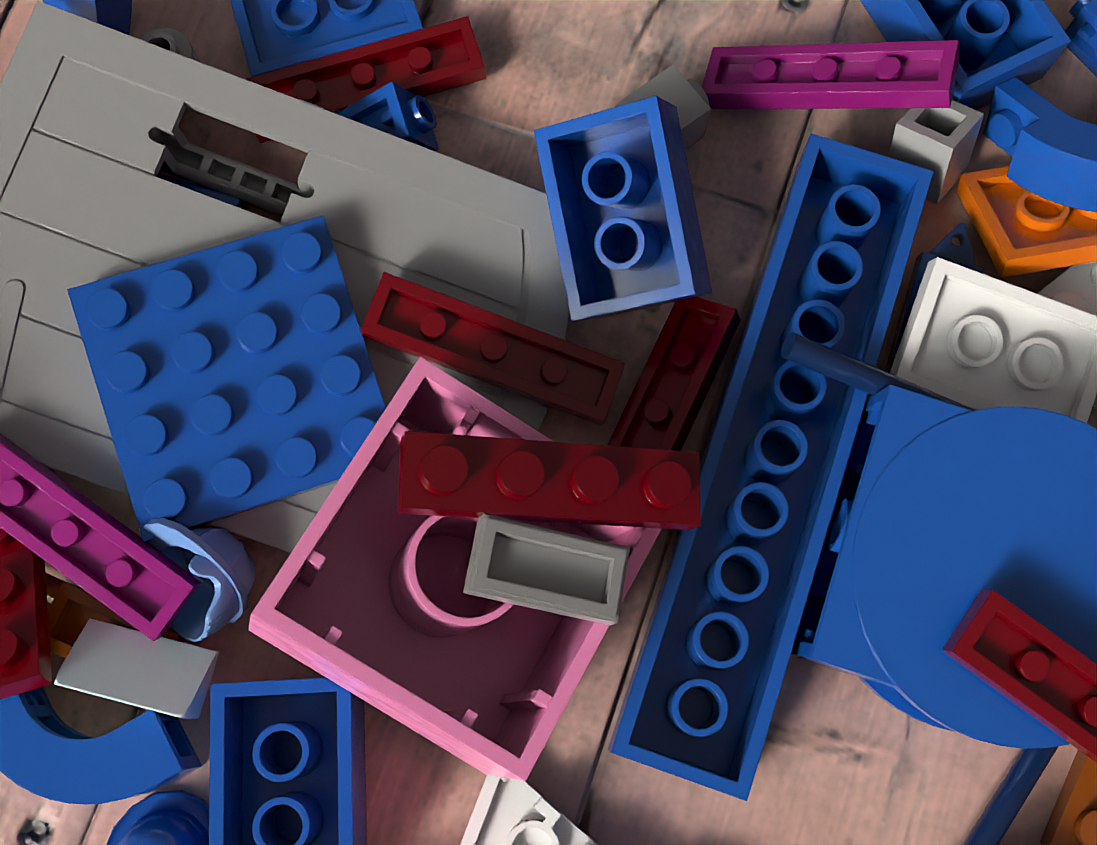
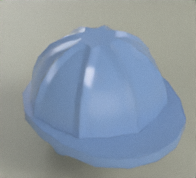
M165 518L151 519L143 527L156 537L149 541V544L202 582L172 624L173 630L179 636L192 642L201 641L227 623H234L248 608L247 598L255 579V565L250 554L245 550L243 541L233 537L230 531L224 528L202 525L188 529L180 523Z

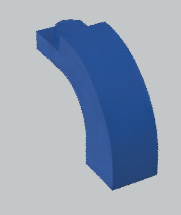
M1016 77L996 85L983 134L1012 156L1006 177L1022 188L1049 201L1080 210L1097 212V125L1081 121L1066 114Z
M43 687L0 700V771L18 786L50 800L84 805L123 800L165 788L202 767L179 718L148 710L105 735L93 737L80 733L68 726L55 712Z

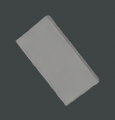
M482 514L477 521L463 593L601 624L613 625L618 623L630 548Z

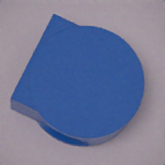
M894 385L885 387L866 399L791 655L859 677L867 687L890 706L911 718L931 726L958 732L979 741L1006 747L1027 749L1069 745L1070 743L943 652L942 648L981 590H994L1097 664V429L1075 418L1045 409L1020 406L994 407L971 411Z

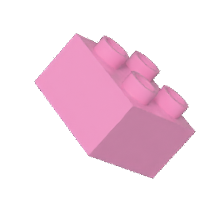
M419 357L250 616L248 630L486 775L526 781L610 625L463 593L478 518L398 513L401 437L405 431L552 441L424 358ZM513 520L629 547L630 552L621 603L662 529Z

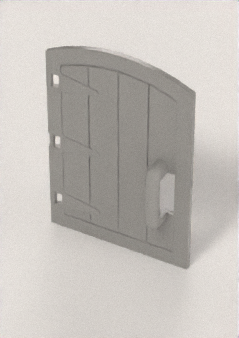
M37 1L0 83V433L44 466L129 495L67 289L323 215L360 329L382 274L386 272L565 340L570 311L547 195L541 191L327 111L318 105L302 99L298 100ZM186 107L307 152L308 154L298 176V183L189 143L178 127ZM161 169L173 176L214 191L240 198L245 203L282 216L281 222L273 221L158 178L159 170ZM363 337L387 408L419 358ZM430 362L533 429L539 431L548 409L547 405ZM337 482L209 524L291 553Z

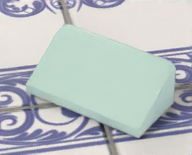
M89 618L61 665L54 684L183 719H199L219 652L164 637L152 641L140 631Z

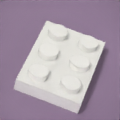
M937 257L927 264L890 373L975 410L994 407H1030L1064 414L1087 423L1097 395V316Z

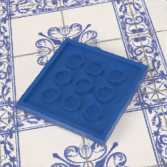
M324 215L67 289L143 542H149L156 538L143 528L151 519L165 518L180 523L189 529L338 482L386 409L363 335L360 333L361 329Z

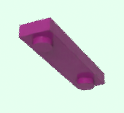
M959 41L713 47L702 89L708 97L711 109L950 108L960 59Z
M0 433V528L152 641L162 638L202 582L151 544L143 542L140 536Z

